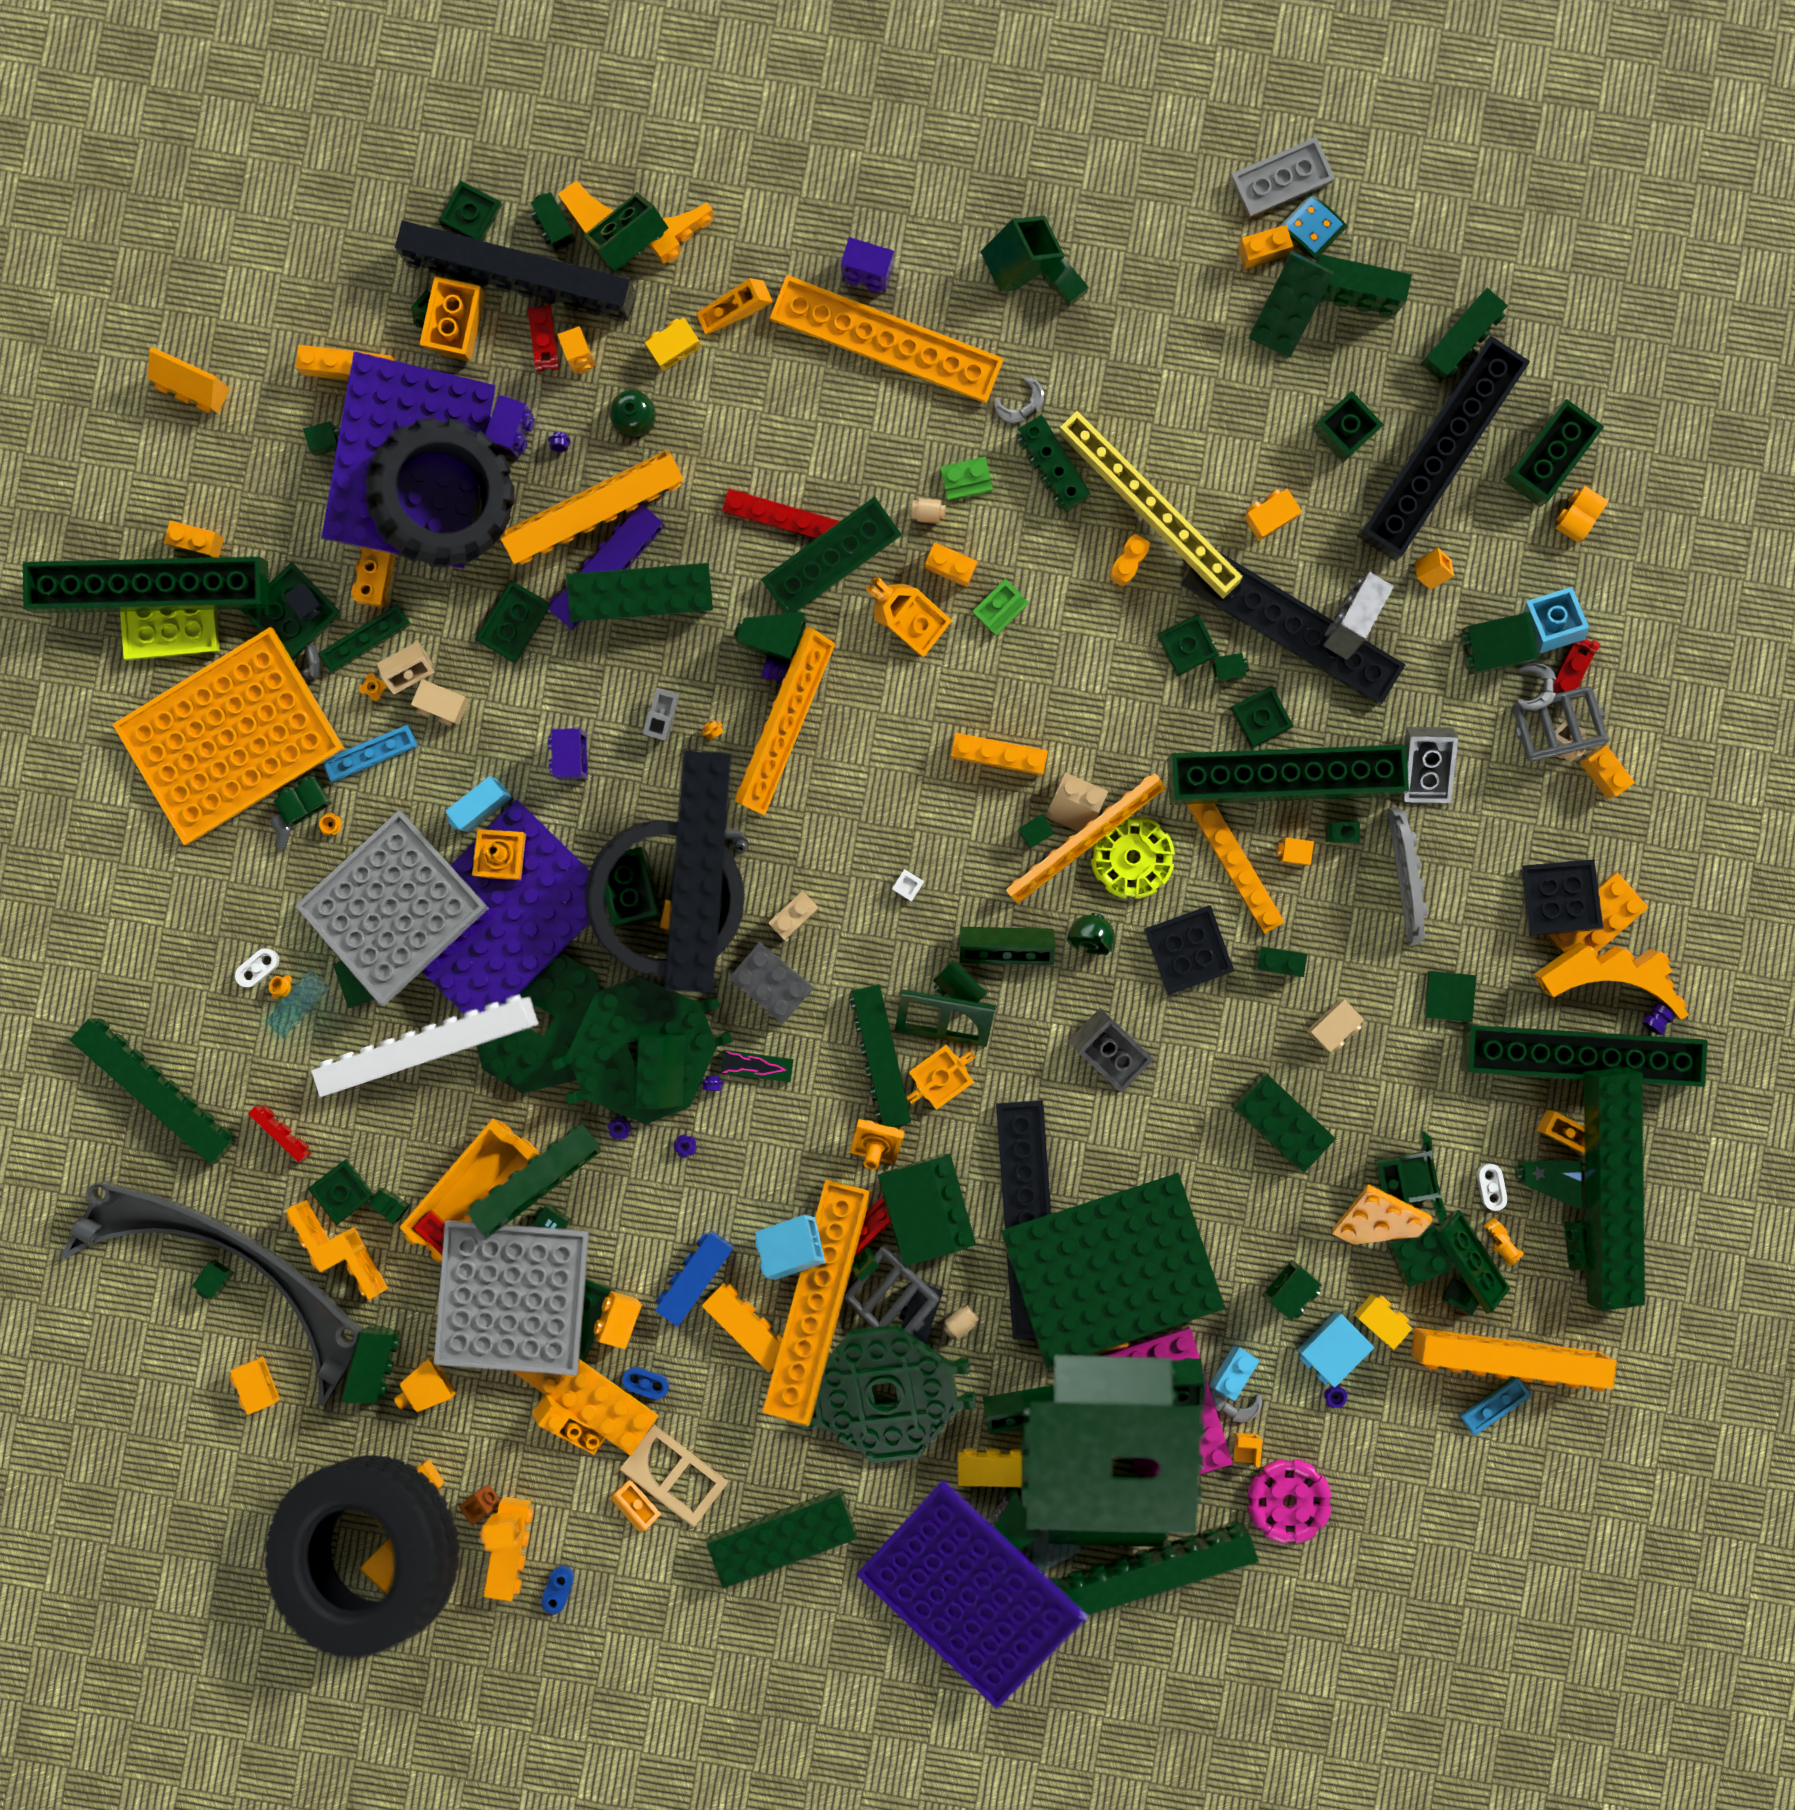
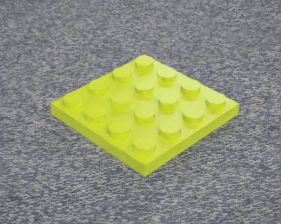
M217 610L120 612L123 657L125 660L220 652Z

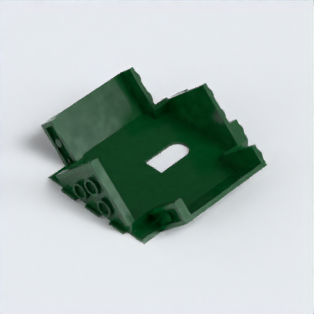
M1055 1355L1053 1367L1054 1402L1031 1401L1030 1410H1025L1022 1427V1505L1027 1506V1529H1048V1544L1163 1547L1165 1539L1169 1537V1533H1196L1198 1501L1202 1499L1201 1486H1199V1470H1203V1455H1200L1201 1438L1205 1437V1425L1202 1423L1203 1406L1177 1405V1391L1172 1390V1382H1176V1368L1171 1367V1358ZM1112 1456L1153 1458L1160 1464V1470L1152 1478L1111 1477Z

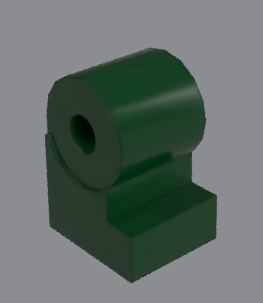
M1360 822L1325 823V842L1360 844Z
M382 1187L379 1188L369 1202V1205L386 1217V1220L391 1224L399 1222L410 1206L409 1203Z

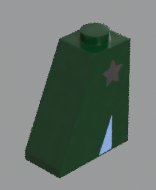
M1518 1159V1165L1515 1167V1177L1518 1179V1183L1575 1208H1583L1582 1161L1577 1159Z

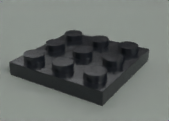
M1595 859L1521 866L1529 936L1603 929Z
M1211 905L1144 928L1167 995L1234 972Z

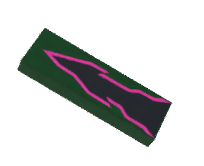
M724 1049L721 1073L791 1083L794 1059Z

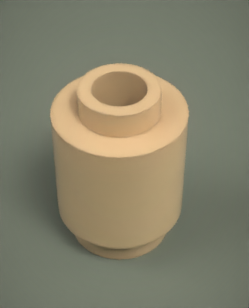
M924 498L913 500L912 519H917V522L940 524V520L945 519L946 505H942V500Z
M968 1305L964 1308L960 1307L944 1321L946 1326L943 1329L951 1339L956 1337L960 1340L976 1326L975 1323L979 1318Z

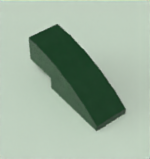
M1064 258L1040 274L1053 292L1056 291L1068 307L1088 292V285Z

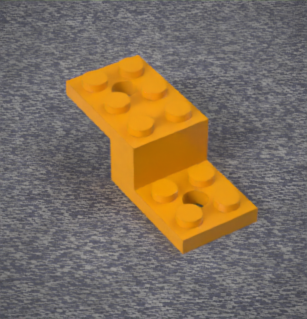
M307 1200L286 1209L288 1214L286 1217L289 1224L296 1228L300 1244L303 1248H307L311 1255L310 1262L312 1266L318 1269L320 1273L346 1259L348 1262L346 1267L352 1276L355 1275L359 1282L358 1289L364 1297L366 1296L368 1300L388 1289L355 1227L329 1240Z

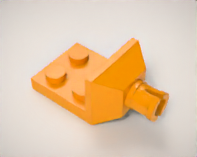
M880 577L873 578L870 582L875 586L872 587L868 584L866 591L877 599L874 603V620L888 627L916 653L924 657L952 620L917 588L903 583L886 585Z

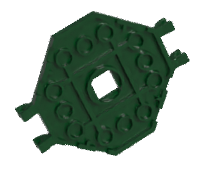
M561 952L519 994L521 999L530 997L533 1009L536 1005L555 1017L544 1036L539 1035L530 1028H526L476 1045L482 1069L522 1094L576 1081L577 1079L571 1064L554 1070L551 1059L567 1054L594 993L600 991L597 973L564 952Z
M636 976L595 992L567 1054L551 1059L554 1070L571 1064L580 1089L565 1094L568 1106L581 1099H586L645 1125L689 1108L716 1048L733 1042L729 1031L713 1037L705 1016V1011L720 1007L716 996L699 1002L676 991H665V986L654 983L642 976ZM638 1033L686 1035L682 1106L663 1109L635 1107L636 1064L627 1044L636 1041Z
M897 1324L850 1330L827 1358L815 1402L816 1413H812L810 1425L801 1424L802 1429L819 1426L825 1431L829 1430L838 1436V1440L851 1449H857L866 1456L865 1458L872 1463L920 1458L925 1452L926 1447L932 1440H935L944 1429L948 1420L958 1410L975 1409V1392H967L958 1397L954 1375H969V1358L964 1357L951 1362ZM884 1383L894 1384L898 1402L875 1404L872 1386Z

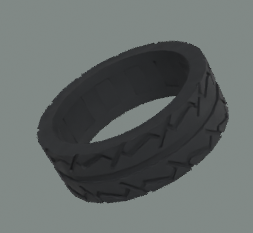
M655 820L643 822L619 832L605 844L594 859L586 882L585 906L589 923L596 938L611 955L630 968L649 975L665 976L667 958H652L639 955L629 950L619 941L606 918L604 907L605 884L609 872L617 859L628 848L651 837L663 835L676 836L677 822ZM725 846L722 872L723 902L719 916L716 958L724 952L725 948L728 947L735 937L742 920L745 900L742 876L734 857Z

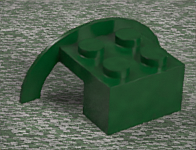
M1421 1131V1152L1374 1160L1379 1189L1409 1205L1412 1202L1431 1199L1435 1216L1439 1225H1441L1447 1213L1441 1197L1434 1165L1432 1137L1426 1132Z

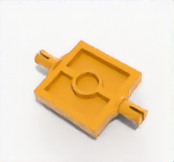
M945 1044L911 1069L909 1073L916 1081L918 1089L906 1096L910 1103L913 1105V1103L924 1096L937 1110L973 1084L974 1081L967 1073L965 1066L976 1058L975 1054L971 1055L973 1053L970 1049L959 1058Z

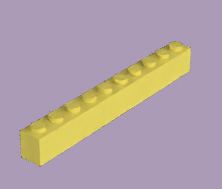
M1078 411L1060 427V436L1222 598H1225L1241 582L1243 576Z

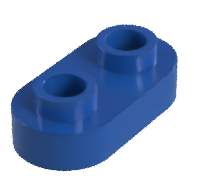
M630 1367L622 1378L623 1386L628 1391L652 1399L663 1398L669 1390V1381L664 1375L640 1367ZM634 1374L638 1375L639 1381H632L631 1376ZM659 1382L662 1388L655 1389L653 1384Z
M561 1565L556 1567L548 1580L541 1604L543 1609L549 1614L561 1612L567 1602L574 1582V1573L568 1566ZM563 1577L565 1583H559L557 1578ZM549 1600H556L557 1605L552 1606L549 1603Z

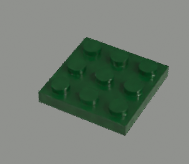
M293 562L287 565L269 583V609L241 610L261 632L269 627L273 628L292 661L342 614ZM302 582L312 589L326 608L321 612L322 615L313 622L301 620L284 597Z

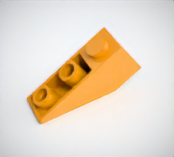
M547 1394L542 1397L532 1411L538 1426L593 1455L606 1439Z

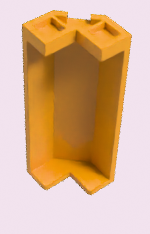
M492 1119L400 1226L401 1230L405 1233V1239L413 1245L417 1243L427 1246L432 1252L430 1254L435 1261L442 1263L443 1255L414 1229V1226L430 1210L434 1211L444 1222L446 1220L472 1222L466 1212L473 1202L478 1199L483 1200L489 1195L488 1193L493 1187L504 1184L514 1171H521L528 1166L527 1163L530 1159L542 1154L524 1137L520 1138L515 1135L505 1123Z

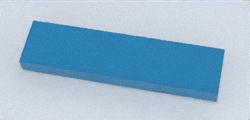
M407 724L338 753L323 762L330 782L333 783L419 746L410 725Z

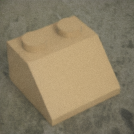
M1065 772L1045 814V818L1080 832L1088 822L1097 818L1108 791Z

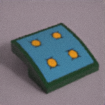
M1312 193L1280 225H1287L1290 237L1298 244V249L1315 261L1347 228V224L1329 206Z

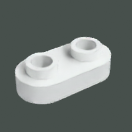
M272 949L257 951L237 968L235 972L237 983L242 987L256 986L278 967V954ZM267 956L271 958V962L269 965L265 964L264 959ZM249 971H251L253 974L251 980L247 979L246 974Z
M1483 1164L1477 1171L1482 1203L1490 1210L1499 1211L1507 1204V1193L1502 1171L1494 1164ZM1487 1171H1491L1492 1176L1489 1179L1485 1178V1173ZM1492 1194L1496 1195V1200L1494 1202L1490 1201V1196Z

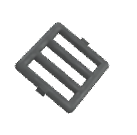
M1586 686L1558 693L1550 704L1561 702L1573 739L1571 743L1559 745L1548 708L1545 707L1538 710L1549 748L1538 751L1534 750L1523 711L1529 709L1521 707L1518 703L1512 706L1518 727L1516 728L1518 740L1521 739L1528 761L1533 762L1604 745L1609 742L1603 719H1605L1604 712L1598 706L1592 687ZM1581 697L1586 699L1597 733V737L1584 740L1571 700Z
M882 1246L874 1256L878 1264L885 1258L894 1266L892 1271L864 1305H861L854 1298V1295L870 1276L863 1281L856 1278L845 1291L843 1300L870 1327L888 1326L917 1290H919L928 1300L904 1328V1330L912 1335L915 1330L919 1331L925 1324L923 1320L939 1302V1296L910 1268L903 1266L902 1261L889 1248ZM902 1274L911 1284L879 1322L870 1312Z

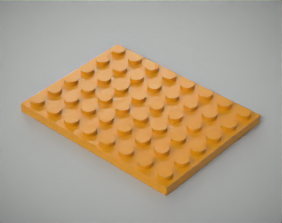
M271 627L112 724L183 845H189L345 749L275 630Z

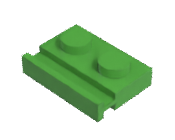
M986 457L940 467L947 501L993 491Z
M1004 579L972 613L997 636L1029 602Z

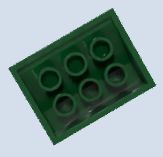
M939 1154L877 1175L903 1266L952 1254L976 1245L951 1154Z

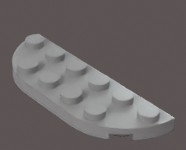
M1399 807L1387 808L1408 947L1416 946L1422 940H1425L1424 916L1428 914L1427 905L1422 901L1421 894L1424 892V884L1418 875L1420 859L1418 855H1415L1414 846L1417 845V838L1415 832L1410 830L1406 811L1401 810Z

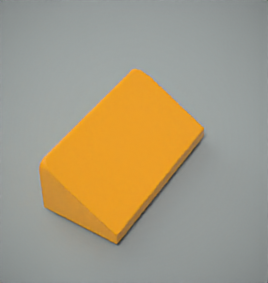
M631 1479L610 1496L613 1503L640 1533L645 1531L661 1515Z

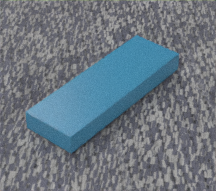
M1513 1376L1459 1414V1416L1475 1436L1527 1400L1532 1394L1525 1384L1518 1380V1377Z

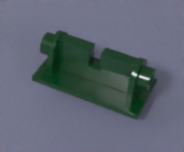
M1578 1220L1576 1223L1564 1222L1569 1269L1586 1271V1246H1584V1242H1586V1220Z

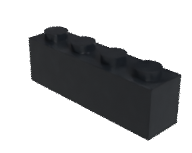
M922 1280L939 1296V1302L923 1320L925 1324L919 1331L915 1330L912 1334L926 1344L944 1290L942 1286ZM917 1290L907 1306L900 1312L899 1319L902 1320L900 1327L903 1329L928 1300L919 1290Z

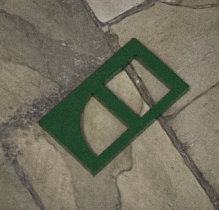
M901 990L895 1031L987 1047L996 1011L995 1005ZM909 1002L942 1008L938 1028L906 1023ZM951 1010L958 1011L969 1017L975 1023L979 1036L947 1030Z

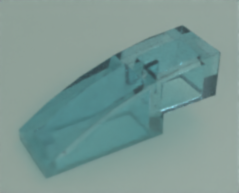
M308 972L283 999L266 1022L284 1038L317 1005V1001L330 987L315 972Z

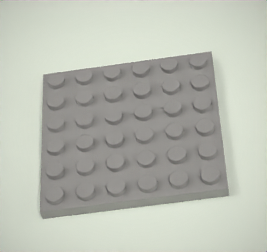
M398 810L296 905V908L382 1006H385L489 909L401 810Z
M446 1220L434 1364L577 1375L589 1231L506 1224L486 1240L473 1222Z

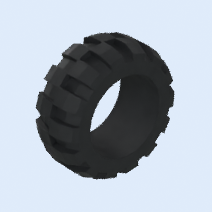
M434 417L417 419L414 424L406 427L402 425L389 434L385 442L378 447L370 462L365 480L367 511L377 527V533L386 544L390 543L400 551L399 555L413 562L417 560L428 563L429 567L448 568L449 565L459 563L463 565L477 559L488 549L490 550L504 533L511 519L512 506L515 503V486L511 484L509 476L511 470L504 455L497 453L492 446L494 442L483 432L479 431V433L472 431L466 427L467 423L451 418L448 421H436ZM428 453L445 454L459 460L471 470L480 486L482 507L478 520L470 527L454 533H437L419 526L406 514L398 499L396 481L399 470L413 458Z

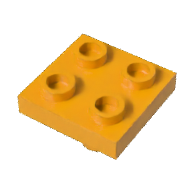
M477 829L472 876L521 880L526 834L524 832Z
M859 1119L850 1153L866 1157L864 1166L868 1169H877L879 1161L895 1165L905 1131Z

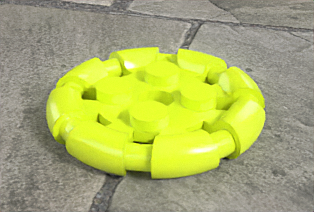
M1141 815L1139 817L1130 816L1092 846L1093 859H1091V866L1098 881H1102L1107 891L1125 899L1126 896L1140 899L1156 893V889L1162 884L1165 885L1169 880L1174 868V864H1172L1173 855H1175L1174 846L1168 833L1165 834L1160 828L1161 825L1156 821ZM1131 826L1138 827L1139 834H1130ZM1117 832L1120 838L1114 842L1110 836ZM1152 833L1158 839L1155 844L1148 839ZM1130 850H1135L1139 853V861L1135 864L1127 860V853ZM1103 851H1110L1109 860L1102 859ZM1156 854H1163V863H1156ZM1112 869L1118 875L1114 880L1107 874ZM1153 872L1156 877L1150 882L1146 876ZM1136 880V886L1127 887V881Z

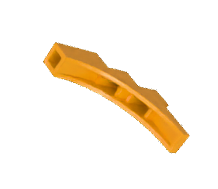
M577 180L558 193L561 203L584 234L614 211L589 195ZM706 202L692 211L674 217L663 218L669 229L664 232L660 239L649 244L663 265L667 262L675 261L680 256L682 250L679 242L689 240L693 236V232L700 227L702 229L707 227L714 218L712 208Z
M1578 943L1533 974L1544 993L1552 997L1570 988L1589 982L1619 981L1636 985L1647 991L1663 1006L1672 1011L1679 1020L1689 1015L1685 1009L1687 1006L1685 1001L1675 994L1673 990L1674 984L1666 976L1672 970L1668 965L1670 960L1662 951L1649 949L1634 960L1633 955L1626 948L1614 946L1601 956H1598V953L1591 945L1587 946Z

